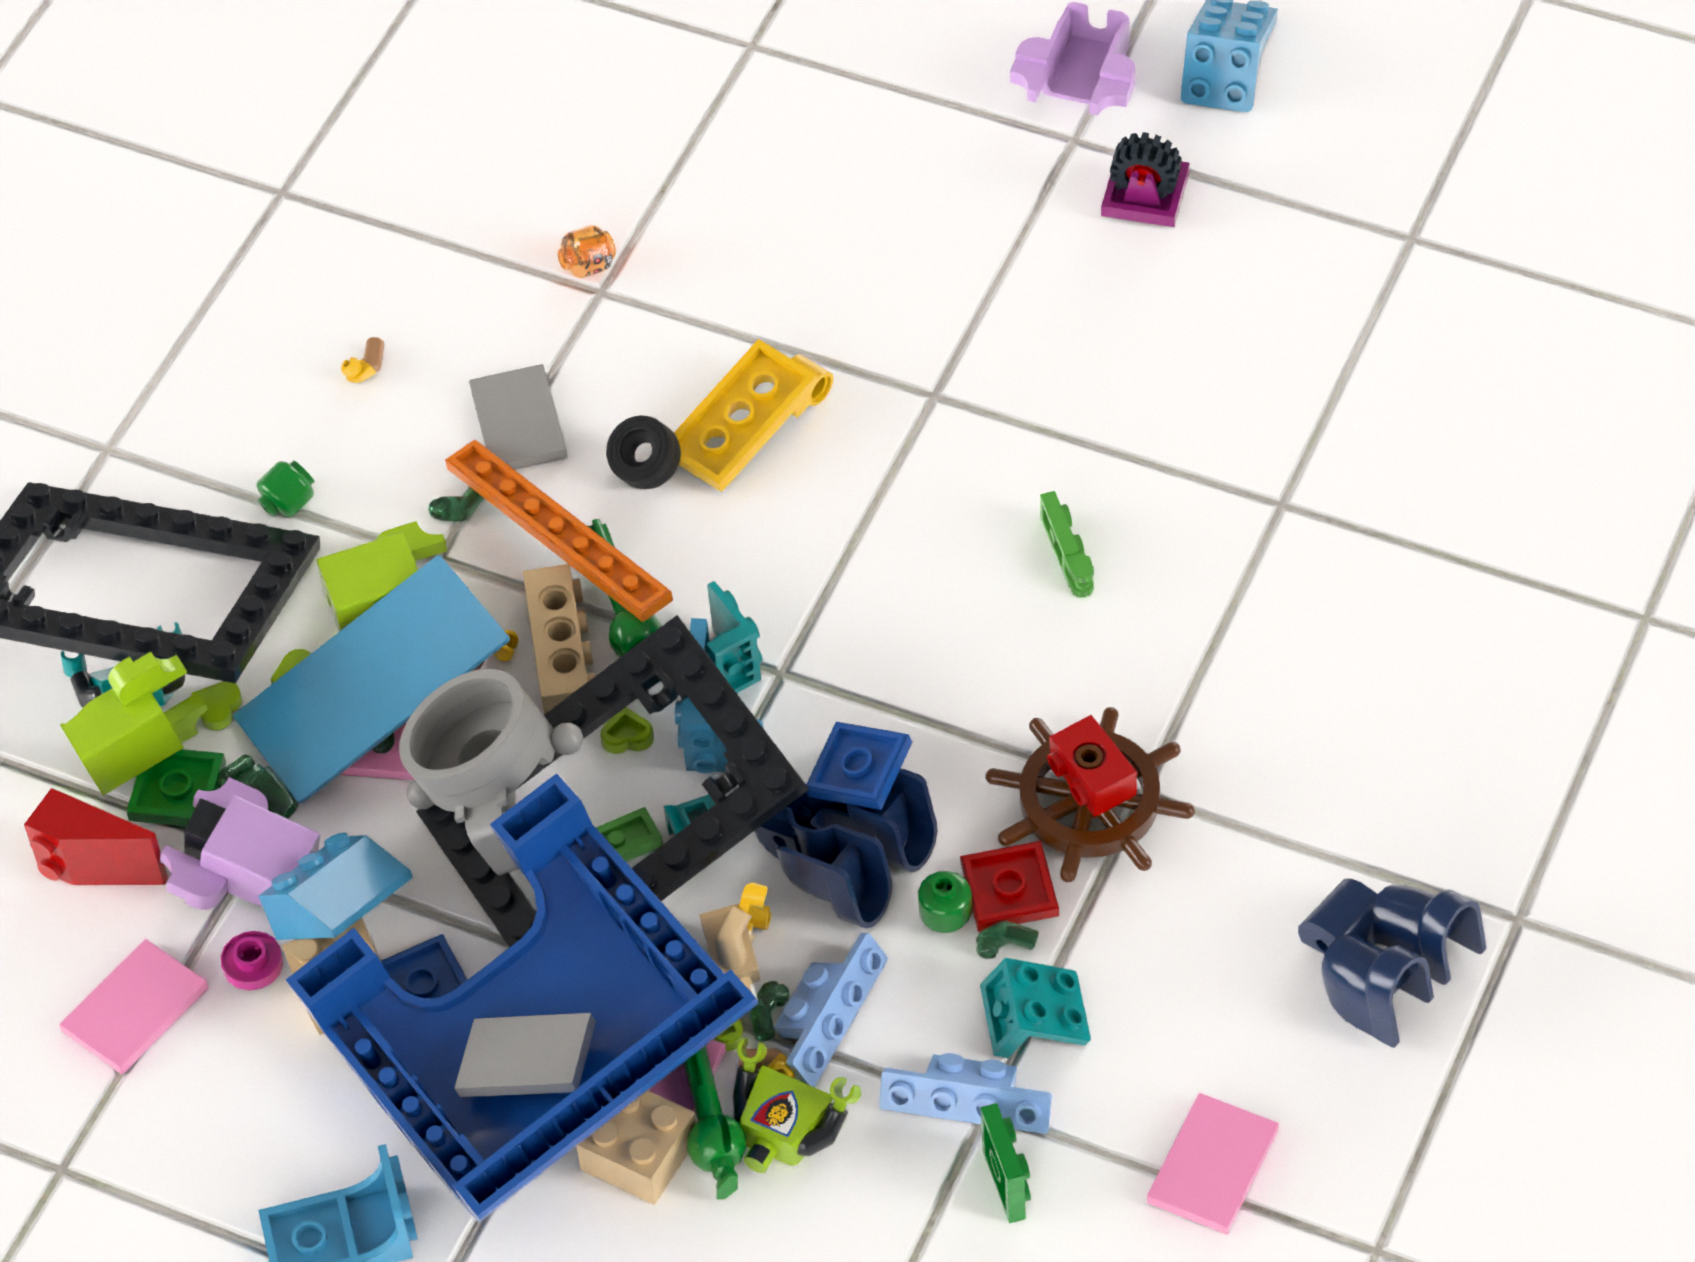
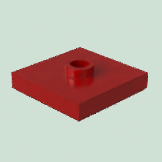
M1041 841L960 856L963 877L971 887L972 912L977 932L1059 917V906Z

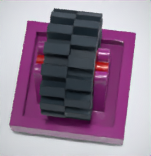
M1142 132L1141 138L1138 137L1137 133L1130 134L1129 138L1123 137L1116 146L1111 163V174L1101 205V216L1175 227L1190 173V163L1182 162L1181 156H1178L1179 150L1177 147L1171 149L1172 142L1166 140L1164 143L1160 142L1162 136L1155 134L1154 139L1149 138V133Z

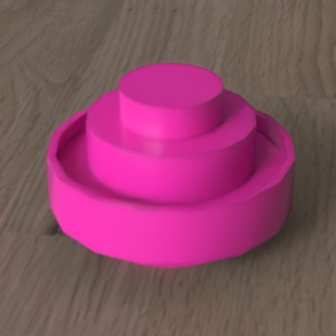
M260 931L243 932L233 937L224 946L220 956L222 971L228 982L238 989L248 991L262 989L272 984L280 975L284 965L282 950L277 940L271 935Z

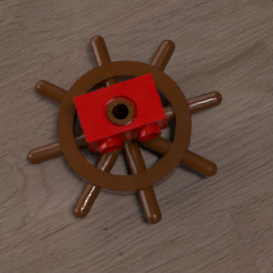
M1114 707L1104 709L1100 725L1091 714L1053 734L1041 718H1033L1029 722V729L1041 746L1029 757L1022 773L991 768L985 774V779L989 784L1015 788L1020 791V806L1024 819L1002 830L998 834V842L1002 846H1009L1033 833L1050 848L1065 854L1060 877L1067 883L1075 880L1081 857H1104L1123 850L1140 871L1149 870L1152 866V860L1138 841L1152 827L1157 814L1182 819H1190L1195 814V808L1191 803L1160 798V781L1156 768L1177 757L1181 752L1180 745L1172 741L1147 754L1135 742L1114 733L1119 717V712ZM1052 770L1057 777L1063 776L1066 781L1044 776ZM1137 779L1142 787L1143 795L1137 794ZM1037 793L1065 798L1043 809L1039 803ZM1121 807L1135 811L1122 822L1112 808ZM1075 811L1076 815L1072 828L1056 822L1058 819ZM1098 817L1106 829L1089 831L1091 819Z

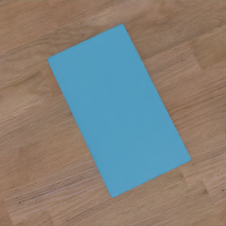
M437 555L243 706L233 717L295 799L302 804L405 724L420 703L438 687L457 676L474 670L507 644L510 638L442 556Z

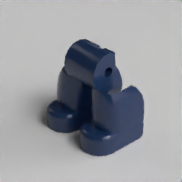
M902 768L896 777L882 810L809 797L805 792L755 830L759 842L768 852L779 859L783 872L792 884L806 893L831 902L833 910L839 919L865 929L874 927L881 920L891 900L893 886L888 864L909 872L920 870L933 852L938 833L937 820L925 778L920 774Z
M1347 878L1343 879L1298 926L1301 942L1325 954L1321 972L1327 996L1334 1010L1346 1022L1392 1048H1395L1400 1043L1393 1006V995L1401 989L1417 999L1429 1003L1434 998L1431 979L1442 985H1446L1451 980L1446 952V938L1477 954H1482L1487 948L1479 904L1450 889L1435 895L1429 891L1408 885H1389L1377 894L1362 882ZM1373 944H1381L1387 946V948L1383 950Z

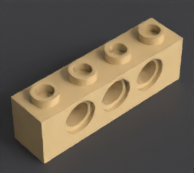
M569 564L522 571L544 714L595 677V673L587 674L586 666L593 665L590 641L582 642L581 634L588 633L585 609L577 610L576 603L584 602L580 578L572 579Z

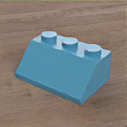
M342 832L327 838L324 841L325 846L319 851L298 860L299 866L291 872L275 877L271 881L272 886L258 896L276 940L336 938L413 878L411 870L367 835L348 836L346 832Z

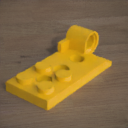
M758 339L675 430L674 434L679 441L681 449L679 466L722 492L791 414L798 418L809 405L816 406L826 398L833 385V374L801 354L789 358ZM770 382L774 384L773 389L767 393L755 392L756 387L761 383ZM740 409L750 412L745 419L740 421L730 418L735 411ZM713 437L725 438V442L720 447L709 448L706 446V443Z

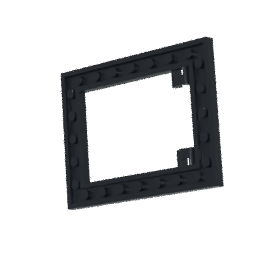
M28 482L0 520V638L120 662L129 656L134 662L149 652H152L153 656L158 659H168L177 655L188 675L236 684L320 550V536L307 534L299 530H285L269 527L261 523L253 524L231 520L223 516L215 517L194 513L190 510L161 507L153 503L134 502L115 496L107 497L86 493L77 489L69 490L48 486L44 483ZM60 525H66L64 529L60 528ZM82 529L261 562L212 640L197 638L188 634L181 635L160 631L151 627L119 623L114 620L92 618L77 613L50 610L40 606H29L35 598V589L24 585L16 595L10 591L8 583L42 533L50 540L68 542L70 539H76Z
M678 615L544 714L553 729L561 723H572L581 729L583 737L586 738L637 698L651 715L654 712L662 711L674 702L679 695L682 700L687 697L691 700L728 750L723 754L728 760V763L724 765L726 768L725 774L719 779H713L710 776L701 784L716 805L632 867L660 901L664 900L809 790ZM661 681L663 684L662 690L655 695H651L648 690ZM555 752L551 763H553L563 754ZM538 763L534 771L519 787H521L523 784H525L527 781H529L531 778H533L535 775H537L551 763L545 765H541ZM739 785L737 789H735L729 795L725 796V794H727L729 791H731L733 788ZM436 805L429 809H418L416 811L418 816L505 942L511 947L532 927L536 909L510 872L500 876L493 871L471 843L465 828V821L457 824L454 820L455 812L444 810Z

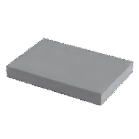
M544 364L469 380L484 444L493 454L514 470L568 458Z
M591 1013L476 1018L473 1020L454 1089L459 1097L573 1092L580 1084L596 1021Z

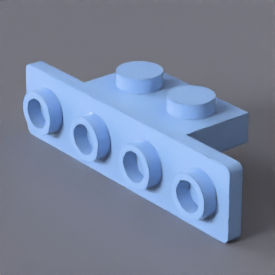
M860 933L843 963L812 962L803 974L802 980L773 1027L781 1038L799 1039L787 1058L786 1063L801 1082L810 1086H816L887 963V955L869 933Z
M945 1053L942 1055L933 1054L926 1074L884 1068L881 1074L879 1107L883 1110L981 1124L980 1107L997 1103L1002 1117H1010L1015 1130L1047 1134L1050 1128L1052 1094L1045 1091L1014 1087L1017 1066L1005 1065L1002 1061L994 1059L977 1061L964 1059L958 1054Z

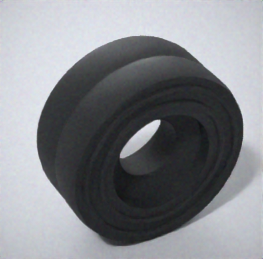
M638 415L625 419L612 431L606 446V458L612 472L628 485L638 489H652L666 483L677 470L681 457L680 444L674 432L651 416ZM643 443H650L652 446L650 457L643 462H637L635 459L636 449Z

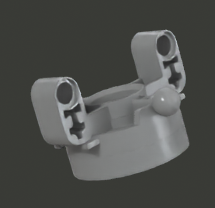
M480 669L457 676L438 687L420 703L408 719L402 732L399 744L400 759L403 766L414 778L407 788L406 795L408 801L419 810L429 809L436 805L444 810L455 812L454 820L457 824L465 821V828L471 843L497 875L501 876L519 869L494 833L490 823L515 805L516 788L530 776L538 763L541 765L551 763L555 752L571 755L580 750L584 738L581 729L572 723H561L553 729L519 682L505 671Z

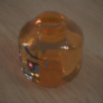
M588 225L566 233L561 240V249L557 252L561 267L564 270H568L574 277L584 279L610 268L612 260L616 255V248L613 238L607 231L602 230L596 225Z

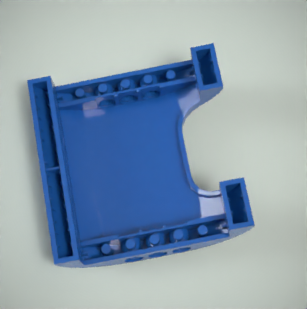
M557 773L490 823L494 833L534 890L537 911L533 925L520 940L459 987L439 998H420L404 991L390 978L378 956L355 928L351 929L286 979V982L365 1088L453 1196L479 1222L758 1005L757 998L731 969L726 973L720 969L596 829L582 801ZM591 1013L596 1023L580 1084L573 1092L459 1097L454 1089L473 1020L476 1018Z

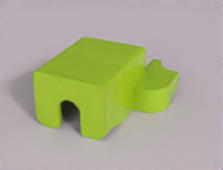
M417 521L388 529L382 532L374 541L317 558L322 587L329 607L332 606L338 631L340 632L418 571L415 561L447 552L443 533L428 534L421 530Z
M149 652L134 662L129 656L115 665L110 671L108 681L112 689L88 702L67 723L60 724L103 796L184 748L183 742L198 734L196 729L197 720L208 710L198 692L165 712L162 711L152 694L187 673L177 655L168 659H158L153 656L152 652Z

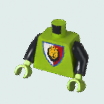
M743 1038L737 1045V1054L744 1062L743 1066L737 1069L732 1101L734 1120L743 1129L746 1135V1146L750 1148L743 1160L747 1167L757 1173H766L773 1159H777L790 1166L798 1165L805 1156L810 1157L834 1144L848 1115L846 1110L847 1104H854L861 1098L862 1092L860 1087L853 1085L849 1094L843 1097L842 1090L847 1082V1078L844 1077L834 1079L831 1083L829 1094L764 1065L758 1071L755 1069L756 1063L761 1062L765 1058L767 1048L763 1042H759L757 1054L750 1058L746 1053L748 1038Z

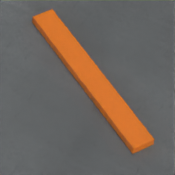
M474 439L445 459L447 469L640 621L644 622L673 601L671 590Z

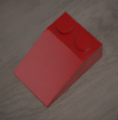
M54 788L48 791L24 823L30 847L33 850L38 865L37 868L42 875L50 880L57 881L60 879L71 885H164L169 879L165 865L160 862L161 852L154 832Z

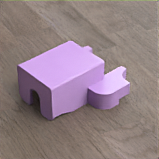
M1074 1L1068 3L1062 16L1057 21L1050 39L1032 37L1019 44L1010 70V83L1018 84L1026 89L1027 101L1037 102L1042 90L1043 94L1089 104V114L1098 116L1103 109L1111 106L1127 107L1135 88V64L1126 56L1130 46V18L1122 11L1110 9L1107 12V26L1100 29L1090 24L1088 6L1086 4Z
M229 777L221 788L214 791L198 789L194 796L193 807L197 806L201 798L226 809L202 849L201 860L165 845L161 851L160 862L165 864L171 873L167 881L166 891L185 899V904L200 910L214 908L222 901L226 892L252 904L262 906L258 895L272 886L271 881L275 877L291 872L299 866L298 860L319 851L321 834L269 811L268 802L263 793Z

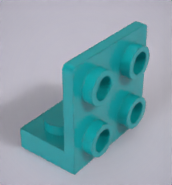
M715 581L707 584L712 629L716 637L706 643L707 654L735 692L738 693L761 680L760 663L763 661L757 644L760 633L753 619L749 616L745 618L740 613L732 593L729 590L723 591Z
M1005 957L980 984L994 1056L1009 1058L1029 1036L1084 1046L1091 1040L1079 979L1075 970Z

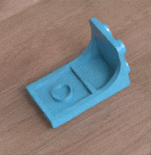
M1205 0L1187 33L1181 100L1186 104L1240 112L1251 111L1254 106L1262 52L1276 24L1278 8L1269 7V4L1263 1H1249L1245 4L1233 2V0Z
M691 618L690 632L707 653L706 643L710 642L707 619ZM688 697L684 700H676L674 718L675 724L679 725L678 748H683L686 771H697L699 773L726 772L724 765L728 763V760L723 755L728 751ZM757 719V721L763 727V722Z
M386 1144L377 1146L380 1155L379 1166L372 1175L360 1183L340 1190L258 1210L269 1262H398L413 1258L410 1241L417 1240L418 1237L398 1155L389 1157Z

